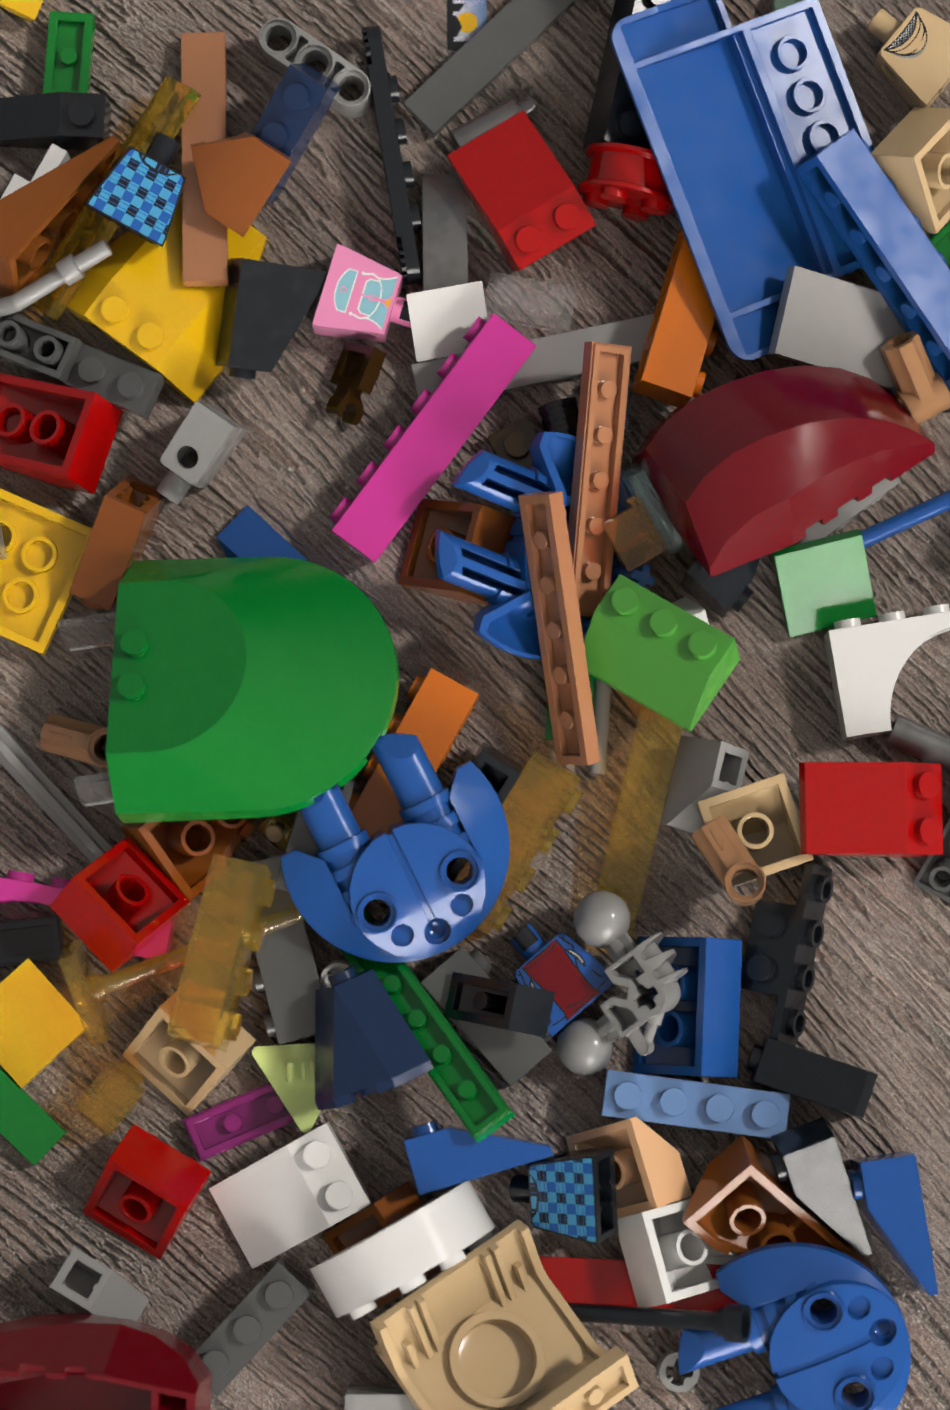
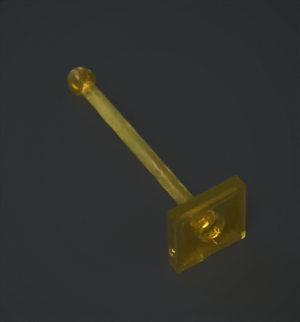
M296 905L103 976H101L100 972L93 974L80 939L63 945L58 961L89 1043L93 1046L109 1039L112 1022L103 1001L109 998L108 993L303 922L305 919L300 914Z

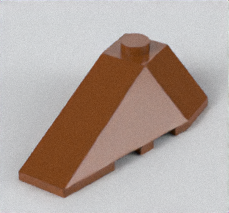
M112 135L0 200V295L2 298L15 294L50 271L52 267L46 263V260L59 241L66 245L70 242L75 234L73 229L81 209L90 210L83 206V203L120 156V139Z
M256 818L125 823L119 829L125 837L129 836L191 901L225 873L232 862L230 860L231 856L241 841L247 839L255 827L252 824Z
M742 1135L707 1164L682 1216L684 1225L714 1250L727 1255L730 1251L740 1255L754 1248L769 1244L801 1242L835 1249L858 1260L871 1271L873 1270L871 1264L795 1196L787 1180L778 1181L770 1159Z

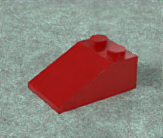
M524 110L446 156L513 272L524 269L597 225L576 187Z
M0 373V468L58 487L94 494L123 411L96 392Z
M915 762L799 763L801 855L908 858L943 855L941 764Z

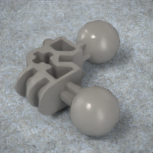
M606 890L593 891L581 899L574 911L573 925L577 935L585 943L607 950L615 963L608 967L605 973L613 984L628 987V992L613 996L601 1004L600 1008L605 1015L598 1020L591 1018L574 1019L567 1023L558 1035L556 1051L560 1062L571 1072L580 1075H593L601 1071L612 1058L614 1041L620 1037H628L639 1055L651 1054L655 1048L653 1043L658 1025L662 1024L664 1014L673 1010L679 1003L681 990L677 980L688 971L687 968L675 972L671 963L677 955L676 951L671 949L662 953L658 947L664 936L663 932L649 937L637 946L628 934L631 914L626 902L618 895ZM653 987H655L658 992V994L653 998L654 1002L650 998V995L654 992Z

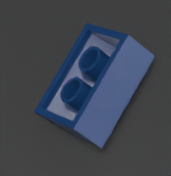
M638 936V945L651 936ZM663 937L658 944L662 953L674 949L677 953L671 963L675 972L687 968L688 971L677 980L681 990L679 1003L673 1010L664 1014L662 1024L657 1027L653 1040L654 1051L651 1054L642 1056L637 1053L634 1047L633 1073L737 1078L742 940L710 937ZM653 987L654 992L650 995L653 1002V998L658 994L655 987Z

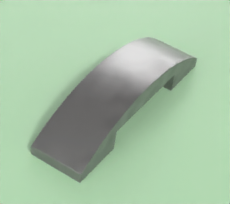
M422 174L423 291L468 283L467 191L457 174Z

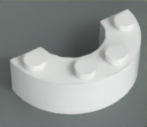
M469 1180L445 1190L399 1220L312 1267L310 1271L336 1318L349 1313L354 1321L377 1308L378 1306L374 1300L399 1287L401 1293L405 1294L425 1283L427 1279L423 1273L436 1265H439L441 1270L444 1271L467 1258L463 1249L469 1247L470 1251H473L492 1238L494 1235L491 1230L495 1228V1225Z

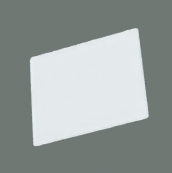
M482 281L406 295L417 362L448 357L451 352L455 355L461 354L469 343L463 338L469 327L478 316L483 320L488 318Z

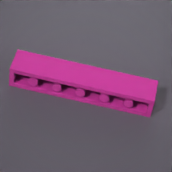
M495 313L489 315L486 320L478 316L463 336L469 342L459 356L451 352L436 372L442 378L432 393L426 388L420 393L409 408L415 414L405 429L399 424L394 428L382 445L388 452L378 465L372 460L367 464L355 481L362 487L351 501L344 496L328 517L335 522L329 531L372 563L378 560L536 348L533 342Z

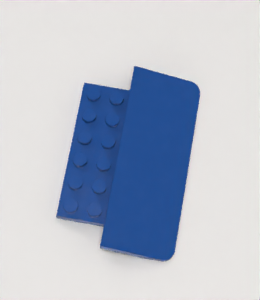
M672 0L624 17L616 22L611 30V45L725 343L734 357L742 361H751L768 354L788 266H799L834 278L862 268L795 168L831 141L853 128L859 137L869 145L871 152L874 150V146L819 0H803L733 27L723 0Z

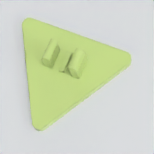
M315 1043L254 1047L252 1056L297 1126L303 1133L310 1132L321 1112L315 1103Z

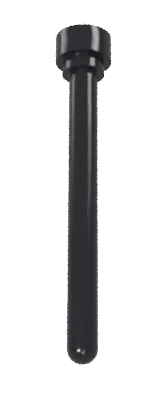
M567 1302L581 1322L715 1331L716 1335L723 1337L726 1342L746 1343L751 1334L752 1314L748 1305L727 1304L725 1308H718L716 1312Z

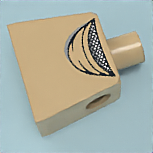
M916 7L905 21L901 23L882 8L866 28L868 32L885 44L878 52L874 66L912 109L914 107H930L950 83V23L921 7Z

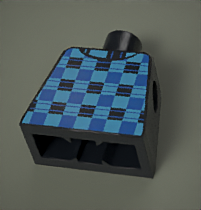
M157 131L145 154L131 146L126 147L87 196L83 206L151 244L163 247L186 180L185 176L169 168L181 144Z
M606 1146L553 1153L554 1156L531 1162L528 1167V1176H513L509 1187L510 1198L515 1203L530 1204L531 1224L535 1229L593 1244H598L618 1233L614 1147Z

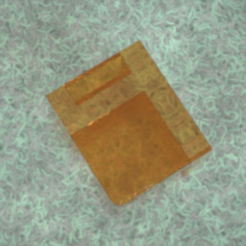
M635 496L626 500L629 506L628 509L603 524V528L614 546L616 559L628 572L668 549L644 504Z

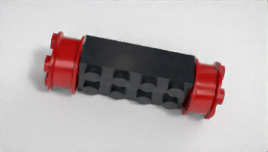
M615 0L583 149H586V156L591 160L587 180L580 182L578 185V192L583 196L582 200L585 205L598 209H607L608 207L621 209L623 217L634 221H647L648 215H666L673 212L674 207L612 48L610 35L615 23L622 18L672 0Z

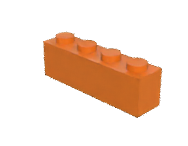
M681 227L676 237L631 388L632 392L674 407L688 402L692 397L696 398L699 396L706 376L705 372L700 371L704 356L709 357L718 336V332L712 330L716 316Z
M431 668L426 677L418 674L406 698L412 701L404 717L398 713L395 715L386 734L403 733L417 735L437 774L477 703L479 694ZM375 753L362 775L368 779L361 795L353 792L349 801V807L360 829H366L369 837L381 829L385 832L389 830L388 826L403 821L399 814V810L402 808Z

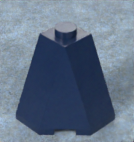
M353 966L341 969L328 976L330 984L315 990V1103L318 1110L335 1109L356 1101L354 1096L356 1093L358 1097L367 1096L377 1091L381 1093L434 1069L431 1060L373 969L355 972Z

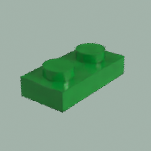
M50 11L43 94L54 92L90 93L96 24L94 14Z

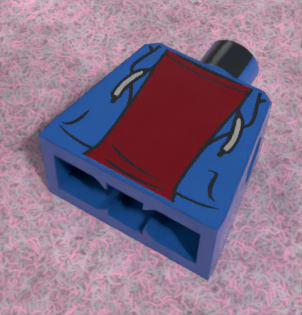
M529 923L509 940L527 961L513 973L518 984L555 992L548 1032L551 1036H554L613 985L605 973L607 968L563 932L559 933L547 944Z

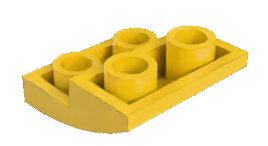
M29 958L0 983V1065L23 1089L57 1059L56 1057L90 1027Z

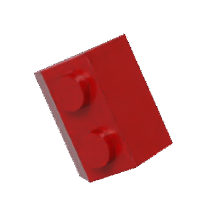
M127 836L76 874L51 903L50 907L113 973L147 945L191 901L136 843Z
M133 1124L109 1158L83 1213L156 1258L161 1259L197 1200L212 1171L159 1140L155 1135Z

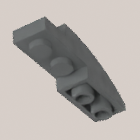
M15 313L0 317L1 359L54 384L96 392L116 407L148 420L166 381L164 376L83 344L76 337Z

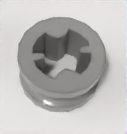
M679 1348L670 1349L663 1353L658 1360L656 1367L657 1376L661 1383L670 1391L677 1393L687 1392L698 1382L700 1369L691 1371L690 1375H682L681 1383L672 1382L674 1378L671 1374L666 1376V1369L675 1365Z

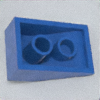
M438 1120L411 1127L413 1136L404 1140L419 1195L554 1156L550 1144L492 1133L480 1143H477L466 1128L450 1125L440 1128Z
M900 1151L850 1159L852 1170H846L853 1191L854 1200H857V1205L916 1288L929 1296L939 1294L916 1154Z

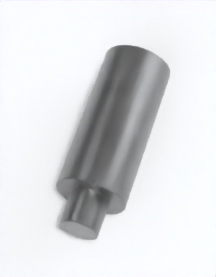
M531 97L518 103L513 98H510L449 131L456 149L522 110H524L528 117L536 114L538 110Z
M898 714L892 724V730L889 732L885 744L925 762L941 764L942 769L950 772V736Z

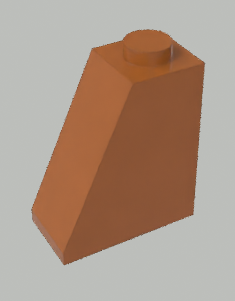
M128 475L104 495L69 593L81 597L80 601L84 605L97 610H104L105 608L111 610L117 604L118 583L132 563L140 560L167 500L166 497L156 490L157 487Z

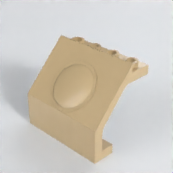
M519 1219L467 1254V1258L444 1270L370 1322L378 1342L373 1348L416 1410H608L639 1387L628 1354L617 1345L609 1351H605L599 1346L557 1290L542 1266L529 1227Z

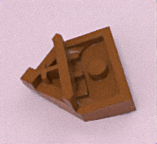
M247 132L226 139L191 144L205 212L244 237L290 165L291 158L254 134L247 135Z

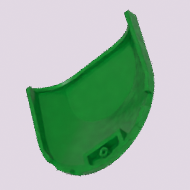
M237 557L134 561L118 583L105 752L115 813L123 823L278 816L315 804L313 798L325 793L337 784L341 788L368 763L366 756L377 742L379 736L384 737L386 735L398 698L399 665L396 649L391 634L374 604L348 579L321 565L301 559L288 557Z

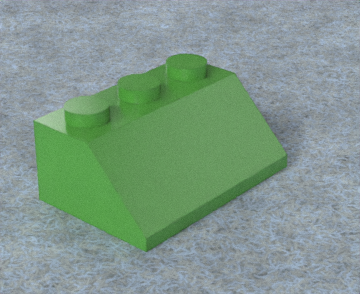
M619 574L595 609L584 639L588 674L690 733L740 661L737 644L733 637Z

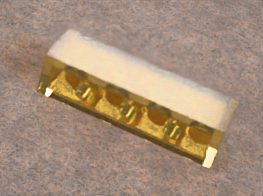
M537 751L533 752L520 777L502 804L508 824L510 855L507 874L499 897L489 914L476 928V930L486 936L491 927L498 932L501 930L513 908L506 905L513 891L516 889L521 893L524 892L537 871L529 865L538 850L547 854L560 833L559 830L553 827L562 812L570 816L583 795V792L577 789L581 781L580 777ZM468 860L455 881L463 880L468 875L470 869Z
M213 853L167 1034L173 1040L227 1052L229 1041H237L242 1024V1014H237L236 1012L240 997L248 996L253 981L254 970L248 968L252 951L259 952L265 932V925L259 924L263 906H271L276 889V880L270 879L271 872L267 865Z

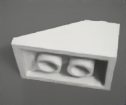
M329 1121L209 1188L252 1269L324 1231L373 1202Z
M691 1198L617 1219L618 1237L637 1307L648 1308L663 1305L720 1288L717 1278H712L706 1264L724 1265L739 1255L731 1251L727 1255L714 1250L683 1224L682 1216Z

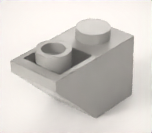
M680 736L660 824L688 833H695L703 825L697 802L742 787L750 751L723 741Z
M73 1247L47 1291L48 1294L81 1314H95L134 1321L138 1320L150 1300L116 1272Z

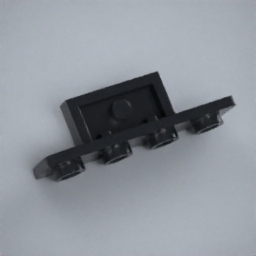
M811 862L805 864L797 906L762 899L755 903L741 971L742 989L778 996L770 1038L793 1046L797 1045L798 1037L801 1036L805 1028L806 1015L804 1008L807 993L812 989L815 981V970L813 967L817 947L820 946L824 937L822 920L826 903L830 900L833 893L832 869Z

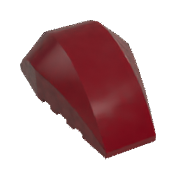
M803 365L766 370L720 385L678 406L648 433L631 461L633 471L708 575L713 577L797 543L806 537V529L817 522H820L822 525L826 524L838 516L837 509L852 499L860 502L872 494V486L885 478L892 481L934 454L935 444L894 394L872 379L841 368Z
M43 1314L0 1322V1410H210L212 1373L195 1349L166 1330L134 1320L95 1314Z

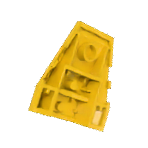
M181 195L163 247H157L128 231L109 244L113 253L111 256L84 272L85 277L68 286L65 283L54 297V300L88 326L93 324L157 371V373L166 378L165 383L195 404L223 370V366H216L225 286L184 287ZM250 226L244 237L228 228L229 259L244 258L260 261L267 237L252 226Z

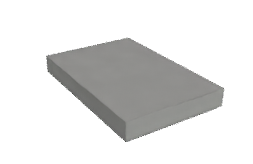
M788 266L768 354L807 366L841 368L868 377L884 388L890 389L893 385V379L880 347L885 344L887 339L899 333H904L905 329L879 291L799 266Z

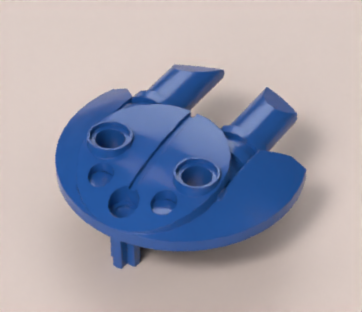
M538 432L530 445L533 467L529 469L486 450H480L466 463L451 483L452 486L513 511L514 516L517 517L509 532V535H512L513 538L512 541H506L504 553L498 554L440 529H437L435 533V557L438 578L484 596L486 602L489 603L474 615L473 631L495 648L518 657L542 659L518 495L531 492L562 491L567 527L569 526L576 437L569 434ZM621 471L611 586L619 574L645 588V586L654 585L655 577L649 575L651 567L643 564L645 533L642 514L636 495ZM580 616L583 640L587 634L592 617Z
M403 733L386 734L384 737L379 736L372 749L402 808L399 810V814L403 821L388 826L389 830L385 832L381 829L369 837L366 829H360L337 784L325 793L313 798L315 804L299 810L319 849L316 853L317 856L293 849L281 855L280 860L284 880L294 904L307 923L321 937L339 949L357 957L372 961L397 963L421 960L446 951L465 939L483 922L493 908L504 885L509 863L510 839L507 820L498 795L488 779L470 760L455 767L449 787L443 788L417 735ZM457 857L466 858L470 865L468 875L460 881L450 880L446 873L449 862ZM375 899L385 901L388 906V912L382 921L372 923L365 920L363 913L367 903Z
M784 1242L765 1245L736 1256L716 1270V1277L721 1292L738 1302V1304L750 1307L752 1314L751 1334L746 1343L726 1342L723 1337L717 1336L715 1331L682 1329L678 1352L680 1375L751 1351L760 1354L768 1351L769 1346V1361L777 1384L770 1386L771 1391L713 1410H896L904 1395L909 1378L911 1348L908 1329L902 1311L891 1291L876 1274L858 1260L835 1249L817 1244ZM820 1298L830 1299L834 1302L832 1308L825 1311L816 1310L811 1306L815 1300ZM850 1382H859L866 1386L863 1391L854 1394L848 1393L843 1389Z

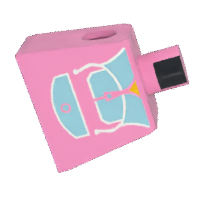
M337 244L312 322L314 333L323 336L381 343L386 341L391 323L411 328L407 299L400 297L403 287L402 275L343 245Z

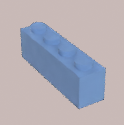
M606 1069L600 1115L623 1119L638 1117L641 1121L771 1138V1136L786 1131L791 1094Z

